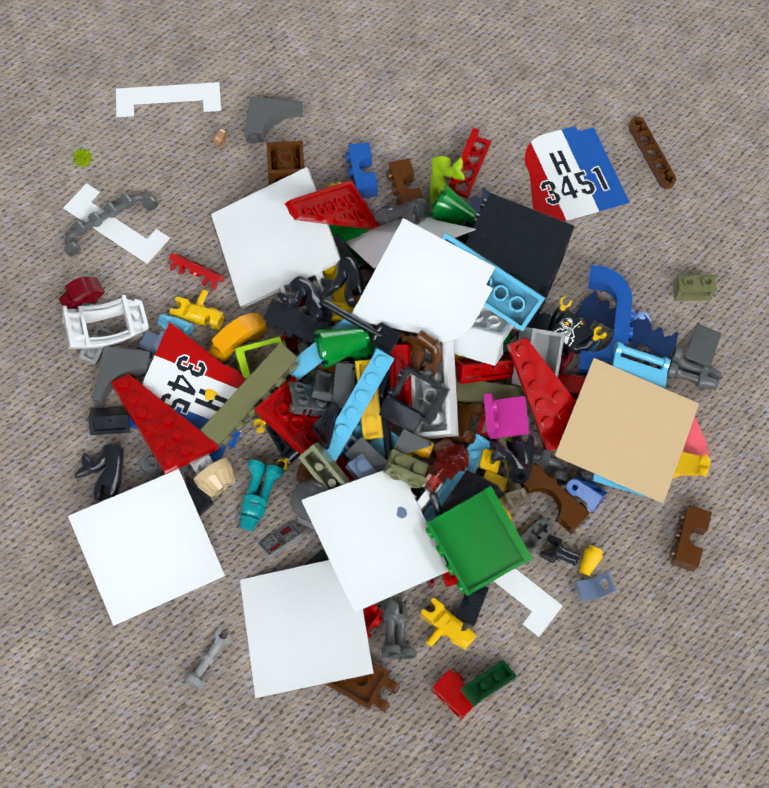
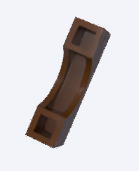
M533 463L529 480L525 483H518L521 485V488H525L528 494L541 492L552 497L559 511L556 522L571 535L590 514L583 503H578L568 490L562 489L556 479L545 474L542 467L537 463Z

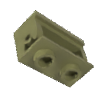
M678 275L673 284L675 301H711L712 296L717 292L715 275Z

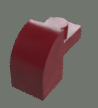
M85 276L74 279L66 284V291L58 300L62 307L67 306V309H77L82 303L94 304L105 291L97 278Z

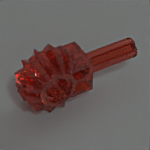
M447 443V446L442 445L437 450L435 472L425 484V489L429 493L436 491L445 478L452 480L456 474L458 475L459 471L465 472V468L469 464L468 449L464 448V445L458 446L456 443Z

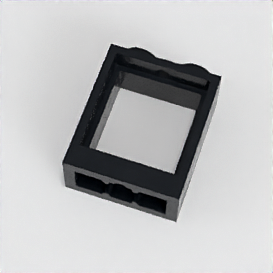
M407 366L406 369L402 368L397 376V379H399L396 387L392 386L388 395L397 399L410 374L438 388L439 392L427 415L422 413L423 415L420 419L431 425L451 388L410 366Z

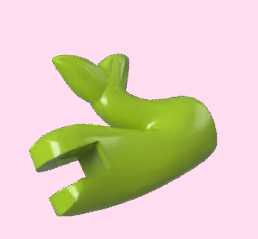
M438 156L431 159L432 168L429 190L431 205H433L440 191H445L444 185L448 186L446 176L465 180V176L461 171L463 166L462 158H459L452 167L451 159L446 156Z

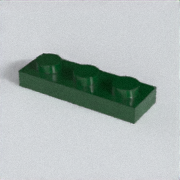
M503 660L464 685L460 691L470 704L475 707L512 682L517 675Z

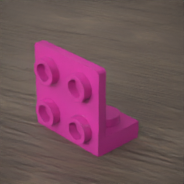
M484 394L487 433L490 439L529 434L525 396L494 400L492 394Z

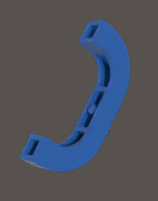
M591 265L588 289L607 292L615 300L616 314L613 340L607 348L601 351L581 350L579 375L588 374L594 358L612 365L615 343L620 342L627 346L628 339L633 337V327H630V321H634L635 310H632L631 289L627 281L618 272L604 266Z

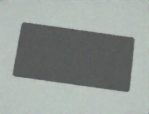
M697 324L685 357L710 367L721 333Z

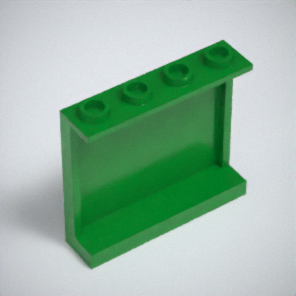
M491 486L426 523L428 525L425 528L430 539L435 538L438 543L435 547L441 557L445 556L448 561L446 567L451 576L455 574L459 580L456 585L461 594L466 593L469 596L471 593L533 559Z

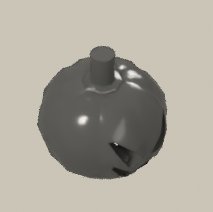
M314 477L299 482L291 495V505L294 513L299 518L312 523L302 500L328 491L327 488L319 484ZM326 482L327 487L333 489L328 485V482Z

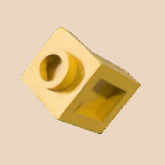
M483 449L479 462V468L482 469L481 474L483 475L486 470L495 474L498 473L501 461L491 462L490 457L493 451Z

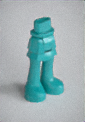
M250 459L247 468L251 472V479L241 503L239 528L254 532L256 524L260 523L259 520L266 512L265 508L269 504L268 498L275 481L283 476L284 469L276 465H268L266 469L264 463ZM266 469L264 484L260 495L257 496L256 492Z

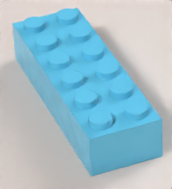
M445 233L442 238L445 241L495 266L486 284L493 289L484 306L516 328L524 331L545 300V297L450 234Z

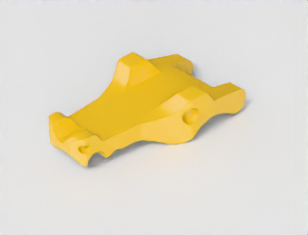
M682 451L673 479L679 476L697 477L700 475L706 477L710 468L709 457L704 454L700 456Z

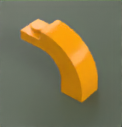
M249 313L235 319L211 340L213 345L207 352L224 364L235 348H238L246 341L259 339L268 328L265 326L266 323L263 322V317L259 313Z

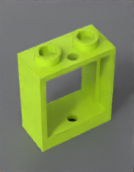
M280 337L235 348L241 375L245 380L250 376L245 351L272 344L278 346L280 342L286 347L285 341H281Z

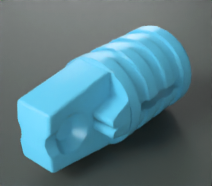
M164 313L159 317L158 325L164 329H167L170 322L188 337L193 331V324L179 317Z

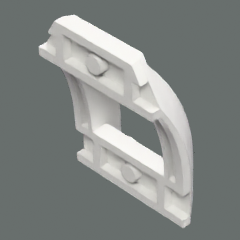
M122 295L120 299L105 304L78 306V309H67V306L62 308V324H65L68 349L108 347L131 339L147 331L149 327L142 301L135 298L134 301L126 298V295ZM124 314L128 330L109 336L89 338L86 323H93Z

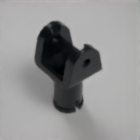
M549 535L547 541L557 546L554 554L541 551L539 556L551 563L561 559L576 566L580 554L564 548L561 538Z

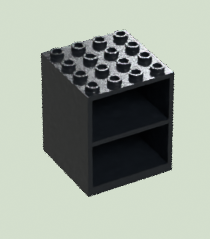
M490 193L488 198H484L482 201L480 214L477 213L473 221V228L476 230L467 233L465 245L544 296L545 300L535 313L540 314L564 259L575 226Z

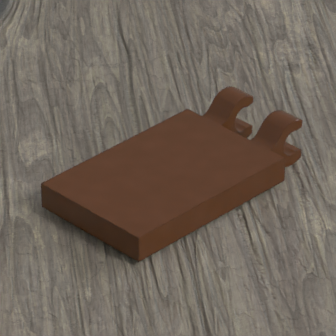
M372 662L373 674L324 684L368 710L374 705L384 713L387 712L390 705L389 702L378 697L382 687H385L394 694H397L400 688L399 683L388 678L390 671Z

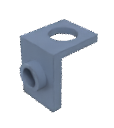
M162 330L159 335L147 331L139 344V348L156 354L165 331Z
M609 571L593 579L574 582L581 602L600 599L616 591ZM604 578L608 581L607 590L602 587V580Z

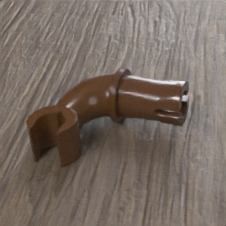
M421 330L415 337V340L428 348V352L432 353L431 361L423 366L422 373H425L426 369L430 368L432 372L429 377H433L436 375L437 367L443 358L442 346L439 343V339L435 340Z
M399 332L402 340L397 342L396 345H411V352H413L411 367L417 371H422L424 357L427 354L425 346L415 340L416 336Z

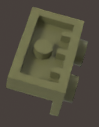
M392 449L389 452L383 473L389 475L391 479L406 482L410 487L420 488L427 483L428 479L425 478L428 464Z

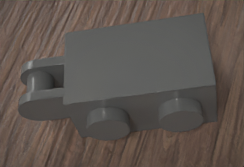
M351 434L344 446L347 450L345 453L348 458L346 462L350 463L362 454L376 472L383 471L387 460L364 438L361 437L357 440ZM353 440L355 444L349 448L347 445Z

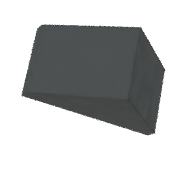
M403 429L393 449L406 454L432 446V443L416 433L413 434Z

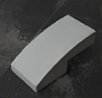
M97 325L92 337H103L116 333ZM104 347L82 349L79 358L97 365L102 358Z

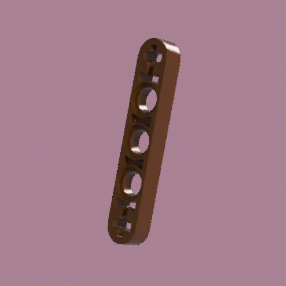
M641 117L632 118L628 127L659 185L663 189H671L676 182L674 172L644 119ZM640 137H647L649 141L643 142ZM653 150L656 152V155H649L648 151ZM661 164L664 166V169H657L655 165Z

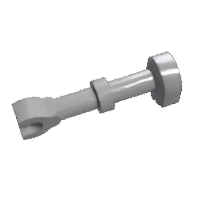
M222 629L216 631L214 644L207 654L202 656V661L193 674L188 673L184 679L185 682L197 690H201L205 682L200 678L207 667L211 666L214 662L213 658L223 645H227L231 640L230 634L226 639H220L219 636L222 633Z

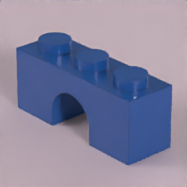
M369 142L348 145V152H345L346 163H350V167H348L349 178H353V183L362 198L376 197L378 186L375 172L366 173L361 170L365 167H372V154Z

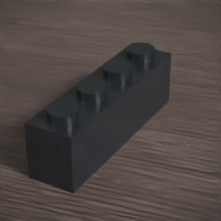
M272 299L263 317V322L266 323L265 326L274 331L276 329L283 331L282 335L290 339L295 337L300 340L299 343L307 347L315 343V338H318V334H314V330L333 328L321 321H315L311 316L294 308L287 310L284 303Z

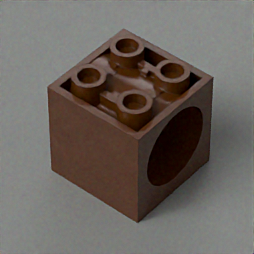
M303 141L267 142L269 185L304 169Z

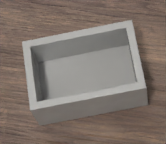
M527 327L524 331L520 330L518 340L526 337L558 377L565 333ZM514 367L511 384L521 385Z

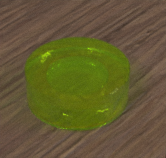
M80 149L73 155L74 162L79 167H86L92 162V156L88 150Z

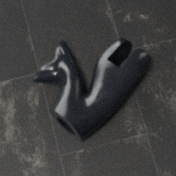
M345 257L337 262L336 278L334 280L320 279L324 287L322 292L323 299L331 296L346 282L344 298L349 307L355 306L354 296L359 295L361 298L366 288L360 267L352 257Z
M298 276L290 282L289 291L291 294L277 293L278 298L285 304L287 310L293 309L304 297L306 310L315 321H320L321 319L329 320L333 316L331 311L321 306L322 295L313 283L305 277Z
M521 435L513 436L511 440L512 451L504 448L499 443L490 441V448L493 451L490 457L491 462L504 459L507 463L509 479L515 483L527 482L534 463V437L529 435L525 444L521 443Z
M104 445L99 458L94 462L86 453L82 454L81 462L83 466L76 472L75 479L86 477L104 469L94 486L93 497L95 500H102L104 486H109L108 499L118 494L123 472L124 449L116 445Z

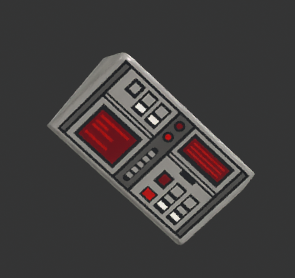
M289 522L258 545L267 558L271 560L303 538V535L292 522Z

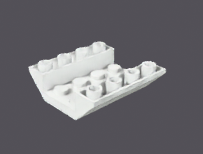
M483 306L472 327L465 334L453 340L454 354L495 366L503 355V341L512 329L518 331L520 329Z

